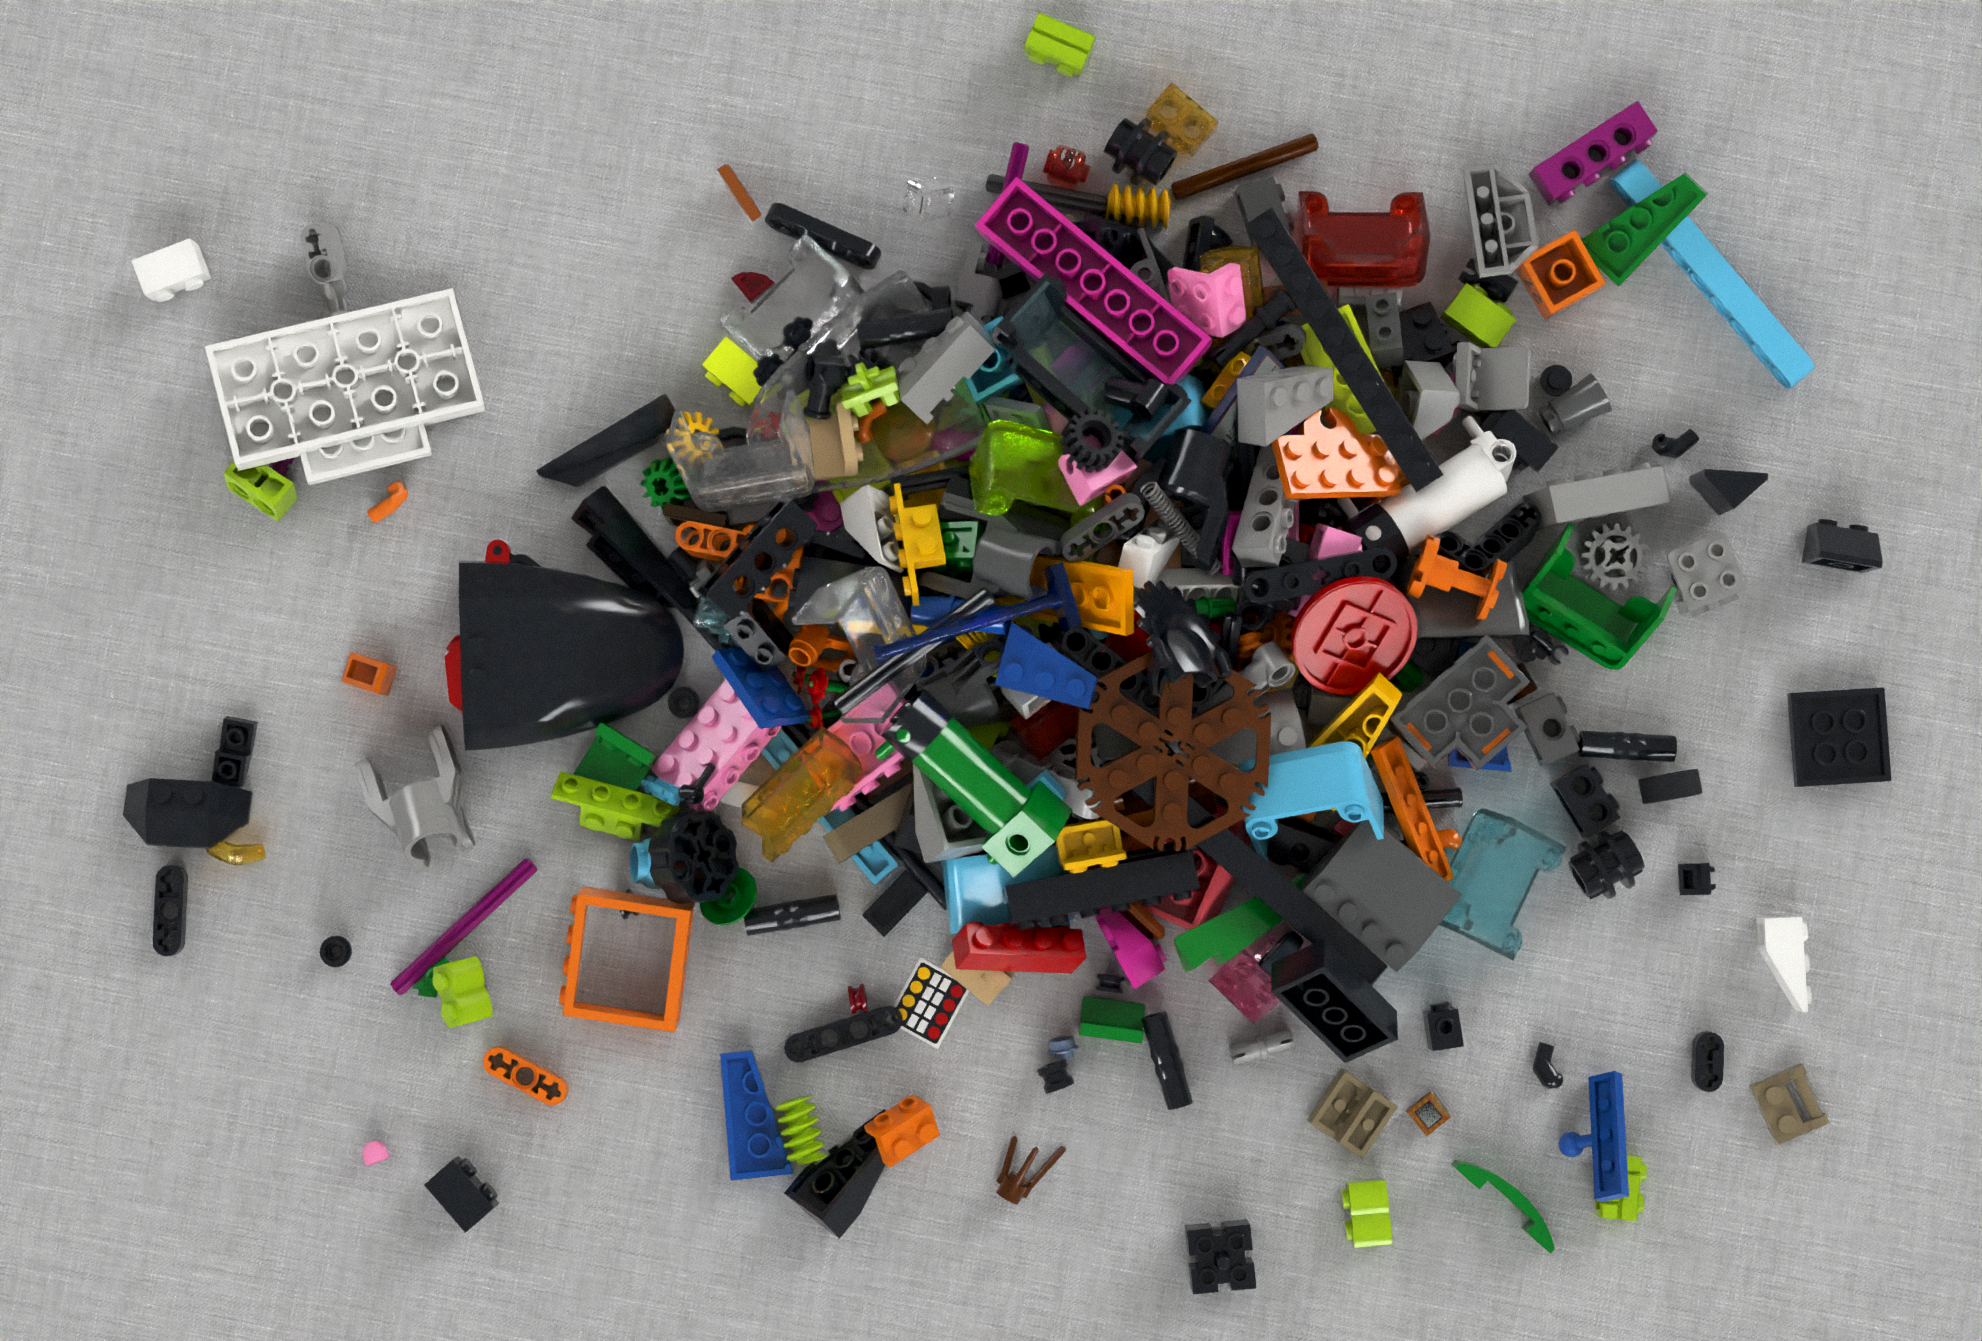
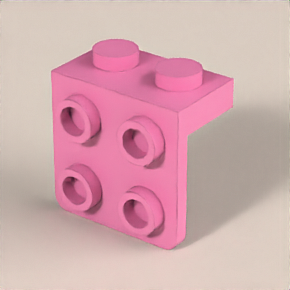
M1228 263L1210 274L1177 267L1168 270L1172 306L1207 335L1223 338L1237 330L1247 321L1240 264Z

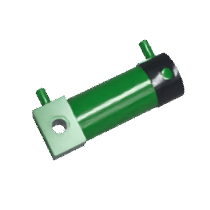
M923 688L912 698H909L890 718V722L880 734L886 741L875 750V755L879 760H884L896 749L909 762L911 761L988 833L981 847L988 853L987 860L993 865L999 863L1007 872L1015 877L1056 841L1073 810L1041 780L1029 789L957 722L940 702Z

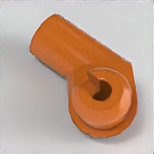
M881 398L872 403L873 410L869 414L857 417L859 432L853 433L854 437L861 443H867L872 440L874 436L873 431L870 429L872 421L888 412Z

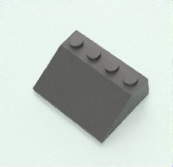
M1369 820L1357 822L1303 877L1302 892L1396 972L1420 950L1462 896L1456 888L1386 828H1384V839L1377 840Z

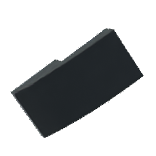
M230 716L223 719L220 748L215 752L212 781L240 787L244 786L252 757L258 722Z

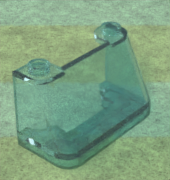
M1481 808L1471 817L1462 835V845L1455 850L1449 863L1454 878L1449 883L1462 896L1439 926L1513 961L1522 946L1521 931L1513 927L1539 870L1550 872L1557 868L1562 862L1563 854L1567 847L1512 817Z

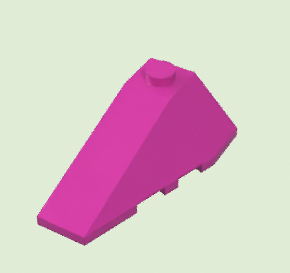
M1111 908L1099 910L1100 915L1096 916L1095 919L1133 989L1166 970L1163 962L1167 961V958L1159 944L1153 946L1151 941L1120 912L1112 913Z

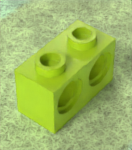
M233 461L224 471L228 490L277 522L298 500L294 483L266 464L238 471Z

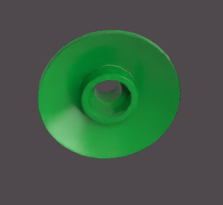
M738 867L736 879L730 882L723 897L716 901L699 903L703 916L709 922L720 926L738 922L748 914L757 897L756 881L747 870Z

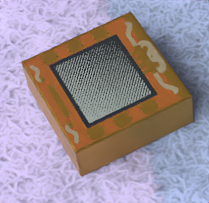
M1431 1091L1406 1110L1425 1136L1430 1135L1451 1118Z

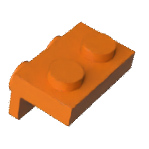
M915 1095L902 1099L897 1105L877 1115L872 1121L864 1125L865 1131L876 1139L883 1163L890 1168L940 1136L931 1105Z

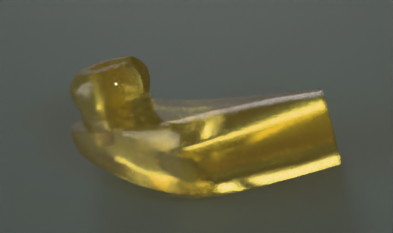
M223 840L213 848L206 849V852L215 859L236 866L266 859L262 843L233 844Z

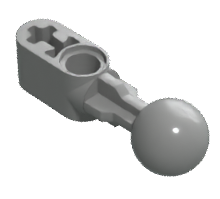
M327 222L307 225L301 232V243L309 274L317 282L320 296L327 302L329 311L327 317L352 312L347 310L345 301L347 287L344 276L347 272V264L337 228ZM322 234L323 240L319 241L318 235ZM321 251H327V254L322 255ZM326 261H328L331 265L330 275H328L324 270V264Z

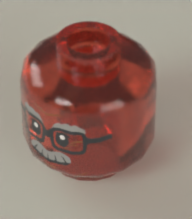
M1059 145L1055 150L1050 149L1043 173L1047 174L1049 183L1068 190H1074L1079 182L1085 184L1091 166L1085 164L1086 155L1084 152L1065 145Z

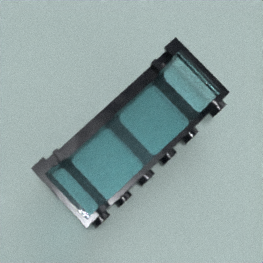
M1045 273L996 325L991 338L995 345H1001L1009 352L1005 359L1009 369L1067 420L1070 421L1077 412L1081 410L1085 412L1088 408H1092L1093 414L1097 409L1102 410V417L1104 418L1107 414L1111 415L1110 422L1113 424L1117 421L1120 426L1116 431H1122L1124 435L1120 439L1124 440L1121 449L1137 464L1177 417L1184 412L1192 400L1188 398L1186 391L1180 385L1165 383L1164 386L1170 392V398L1150 422L1139 420L1128 409L1105 403L1102 394L1104 392V384L1109 377H1120L1142 384L1148 379H1152V377L1138 371L1132 365L1127 355L1113 349L1103 334L1093 331L1084 323L1082 316L1072 309L1069 310L1064 306L1067 300L1066 286L1058 278L1051 277ZM1082 432L1086 436L1091 435L1090 433Z

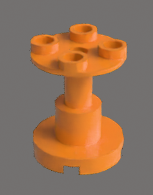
M1427 534L1420 548L1424 552H1421L1418 559L1415 560L1408 581L1406 595L1419 599L1426 585L1449 592L1450 588L1454 587L1480 596L1475 617L1478 620H1486L1490 608L1493 609L1497 601L1499 590H1496L1498 580L1501 581L1505 574L1507 563L1497 558L1487 578L1458 569V561L1437 555L1440 538Z

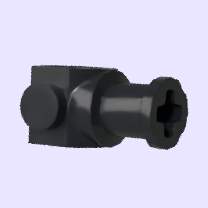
M820 354L806 356L803 375L806 388L810 390L807 407L803 409L804 415L821 420L831 418L832 413L829 411L831 396L836 394L837 390L841 389V386L844 384L847 368L842 357Z

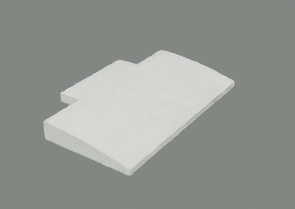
M453 288L205 346L234 462L238 471L301 456L308 485L431 456L432 453L424 426L485 411Z

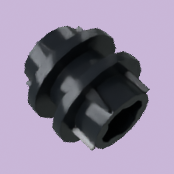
M1124 118L1111 135L1104 149V153L1115 159L1112 167L1113 172L1120 174L1125 167L1133 171L1130 183L1135 186L1143 179L1157 186L1171 168L1178 154V151L1166 144L1170 136L1169 132L1162 130L1156 137L1149 133L1152 121L1148 118H1144L1138 125Z
M1623 830L1611 836L1606 831L1599 832L1597 834L1599 846L1592 848L1586 841L1579 843V853L1571 857V861L1568 862L1576 883L1590 899L1601 894L1607 899L1615 897L1616 891L1613 884L1619 881L1626 888H1632L1635 886L1634 876L1643 872L1642 869L1645 868L1638 848L1630 836L1623 832Z

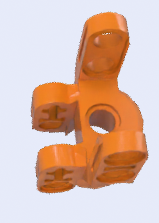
M687 521L677 528L675 539L679 546L685 549L692 557L703 560L707 558L709 561L722 563L758 522H749L744 526L742 532ZM689 527L697 529L691 531L683 543L681 539L683 531ZM785 528L777 532V544L783 542L786 538ZM699 535V540L695 544L690 545L691 539ZM731 541L730 547L726 551L720 552L721 546L725 542ZM804 545L799 546L792 554L791 562L784 569L778 570L771 577L772 581L769 587L764 592L757 593L754 598L762 599L765 603L774 605L777 602L789 599L790 589H797V587H792L795 568L801 569ZM764 552L759 553L755 557L754 563L756 567H760L764 563ZM743 576L736 578L733 583L737 591L744 584ZM779 583H787V593L781 597L774 596L775 586Z

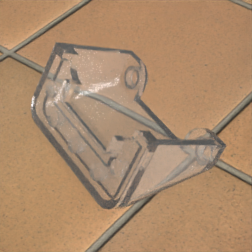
M806 234L790 247L788 261L793 268L751 311L744 306H736L729 309L718 322L757 362L762 356L768 355L770 357L773 353H777L780 359L786 362L788 356L795 350L783 344V339L785 338L783 329L788 323H793L796 317L810 318L813 321V326L810 330L811 337L799 348L808 352L813 348V342L816 339L822 340L826 335L833 336L836 342L858 320L861 308L870 300L853 275ZM785 367L777 379L780 384L787 380L790 375Z

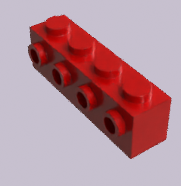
M970 922L965 924L952 939L955 967L960 970L1072 974L1087 958L1082 929H1070L1069 926L1065 925L1046 928L1037 924V928L1019 931L1018 926L1009 927V923L983 925L982 922Z

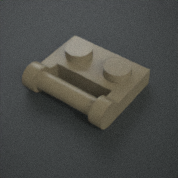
M1803 1064L1792 1066L1749 1086L1773 1140L1778 1145L1829 1123L1826 1113L1821 1112L1805 1077L1807 1072ZM1790 1080L1794 1081L1810 1116L1806 1120L1802 1121L1785 1083Z

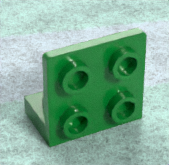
M980 521L940 522L946 565L929 567L928 570L958 580L972 579L974 550L984 532V524Z
M601 722L594 732L597 734V737L580 762L574 775L637 791L642 779H645L650 768L657 760L658 755L608 724Z

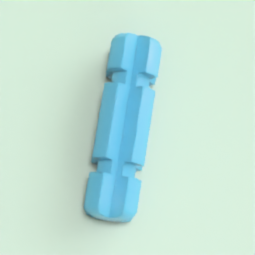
M648 775L646 780L642 779L641 781L644 792L674 806H678L680 801L685 800V798L679 797L680 787L656 776Z

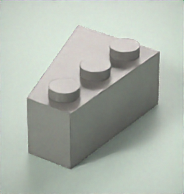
M968 311L961 317L953 318L939 336L927 340L917 355L913 358L905 359L899 366L897 377L901 401L928 424L934 418L930 412L942 399L948 402L954 396L950 390L963 376L969 379L995 351L991 334Z
M1305 364L1237 378L1238 442L1266 447L1333 400V368Z

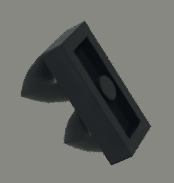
M1200 216L1190 219L1182 269L1210 274L1221 268L1217 260L1209 255L1210 250L1228 247L1233 241L1222 228L1214 224L1215 218Z

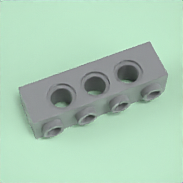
M1272 445L1260 447L1232 546L1242 567L1279 566L1281 555L1286 551L1288 529L1293 525L1294 507L1296 502L1299 501V499L1285 498Z

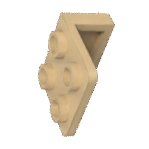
M839 403L836 404L837 416H832L827 420L808 419L793 421L788 424V435L796 481L807 482L858 475V461H863L861 442L855 443L853 432H859L858 418L855 413H850V408L845 410L843 404Z

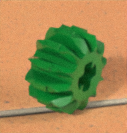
M666 457L662 460L652 461L650 467L644 469L642 473L646 479L642 480L639 485L646 487L647 492L642 497L652 498L651 507L660 506L663 511L665 503L683 506L684 501L690 499L692 495L688 489L693 488L695 483L688 481L687 477L692 471H683L682 461L674 462L672 457Z

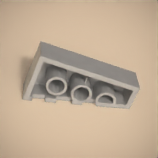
M1649 463L1631 466V471L1622 473L1621 468L1603 471L1602 477L1594 478L1593 473L1575 476V482L1566 483L1565 478L1550 480L1546 482V488L1523 496L1524 503H1531L1537 506L1542 515L1537 531L1553 525L1560 527L1568 525L1569 522H1580L1585 518L1590 521L1613 515L1612 513L1619 515L1670 503L1663 467L1650 468Z

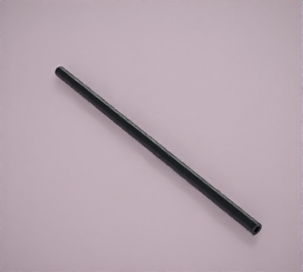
M695 604L682 613L715 652L717 649L733 648ZM801 724L782 726L801 749L814 740ZM861 792L855 796L857 802L853 805V808L859 814L873 806L869 801L865 800ZM894 830L881 838L944 910H947L943 884L914 852L893 845L897 832Z

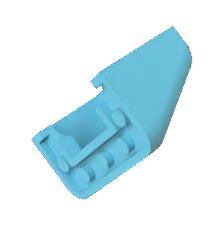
M1056 845L1048 847L1015 877L1007 872L999 863L996 865L989 863L987 860L988 853L941 860L949 933L958 934L964 925L970 922H982L983 925L1009 923L1002 889L1007 885L1071 874L1069 870H1064L1059 865ZM1075 915L1068 916V919H1075ZM1049 920L1037 922V924L1049 923ZM1068 921L1061 924L1051 925V928L1061 925L1070 926V923Z

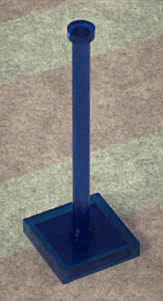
M1063 562L1042 569L1049 590L1047 595L883 646H879V644L872 645L877 664L883 663L884 659L1049 607L1055 610L1061 631L1082 625Z

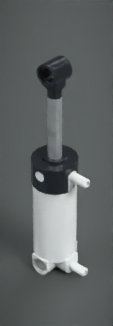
M1468 416L1463 419L1462 425L1473 440L1470 441L1468 448L1439 465L1444 475L1428 486L1416 492L1410 483L1402 488V491L1397 496H1389L1380 503H1373L1360 512L1350 498H1337L1336 502L1349 519L1342 524V531L1362 537V550L1374 547L1389 549L1394 553L1397 563L1407 558L1410 553L1421 547L1427 534L1436 537L1438 533L1449 530L1506 494V482L1516 457V448L1513 443L1506 439L1497 440L1491 431L1484 433L1474 418ZM1378 555L1373 560V568L1377 573L1382 572L1387 567L1384 555ZM1247 599L1243 600L1237 606L1235 614H1240L1243 617L1245 614L1254 613L1259 617V620L1256 623H1247L1242 618L1240 634L1243 635L1250 632L1263 633L1266 625L1275 620L1274 615L1280 612V610L1260 605Z

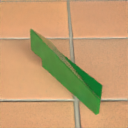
M1306 873L1289 880L1301 892L1303 877ZM1255 897L1175 937L1174 944L1185 972L1194 970L1210 957H1213L1219 965L1227 962L1284 919L1258 897Z

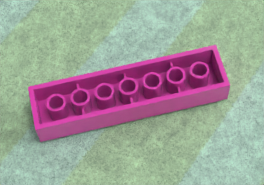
M1015 177L975 224L980 236L1034 281L1037 282L1045 273L1062 281L1066 286L1067 294L1064 306L1069 310L1072 309L1078 312L1088 326L1094 331L1103 334L1112 346L1127 355L1136 366L1152 377V379L1162 384H1179L1212 346L1211 337L1018 177Z

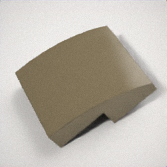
M1341 1068L1307 1118V1121L1363 1159L1398 1106Z

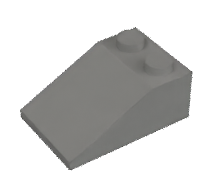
M913 764L915 832L924 862L972 856L982 852L984 849L981 846L988 833Z

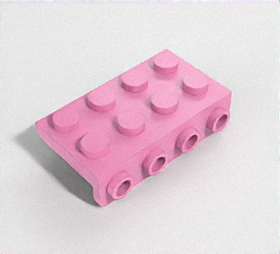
M725 679L653 764L650 770L660 779L681 788L684 784L694 785L708 764L714 765L716 768L703 787V801L699 804H688L698 812L711 811L718 805L720 799L731 786L738 781L747 767L757 759L769 741L778 734L782 726L760 729Z
M893 681L886 683L797 752L832 802L827 806L830 812L838 808L842 812L847 810L857 802L856 795L860 792H863L864 795L868 794L880 785L877 779L884 774L888 778L903 767L900 762L905 757L896 749L884 760H879L875 755V750L886 741L880 735L890 722L889 720L894 713L906 702Z

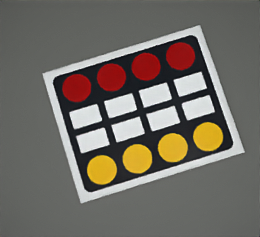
M920 957L894 1004V1007L898 1008L903 1015V1023L900 1029L938 1049L969 990L943 969ZM890 1013L886 1019L891 1024L898 1020L896 1015L892 1016Z

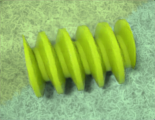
M813 1095L786 1100L775 1107L777 1111H785L786 1115L778 1119V1123H785L789 1126L781 1131V1135L791 1136V1140L783 1145L784 1148L794 1149V1152L786 1158L787 1160L796 1161V1165L811 1163L827 1157L826 1153L817 1152L818 1149L824 1146V1141L814 1139L821 1134V1128L811 1127L819 1121V1118L816 1115L808 1114L816 1108L814 1103L806 1102Z

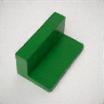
M1084 996L1078 1033L1082 1036L1142 1044L1144 1031L1141 1018L1145 1014V1005L1142 1003Z

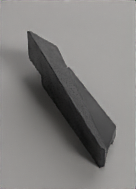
M663 394L540 467L536 472L542 478L579 487L658 443L656 436L666 433L667 429L675 430L677 427L672 423V419L677 418L681 420L669 397Z
M600 487L582 501L571 519L592 535L586 546L630 588L655 598L664 608H677L679 613H684L697 602L698 598L690 591L687 583L607 487Z

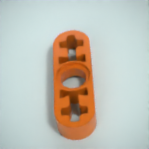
M494 1047L488 1050L483 1057L484 1069L489 1074L547 1105H557L564 1101L568 1095L569 1087L565 1079L505 1047ZM502 1053L504 1055L502 1060L509 1065H512L514 1060L518 1061V1064L512 1069L510 1077L506 1075L510 1069L504 1066H500L497 1069L493 1067L494 1061L491 1060V1056H497ZM521 1067H529L533 1070L534 1080L531 1084L525 1085L518 1080L517 1073ZM541 1074L546 1076L542 1081L549 1086L555 1082L559 1084L558 1090L562 1092L561 1096L548 1097L549 1090L542 1086L539 1087L538 1092L533 1089L540 1082Z

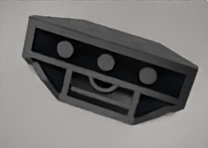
M149 778L127 785L123 816L148 846L211 849L239 828L249 824L253 793L212 781Z

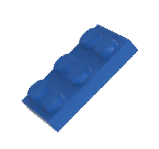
M742 647L717 649L712 656L713 661L760 729L802 724L810 717V713L804 706L801 698L797 696L777 665L762 672Z

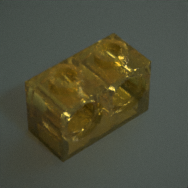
M1172 82L1150 106L1146 114V118L1152 121L1150 127L1158 134L1162 130L1169 132L1172 146L1184 155L1188 153L1192 157L1216 131L1219 121ZM1170 106L1175 109L1177 115L1173 118H1165L1161 115L1160 109ZM1188 126H1195L1200 131V135L1197 138H1189L1185 135L1184 129Z

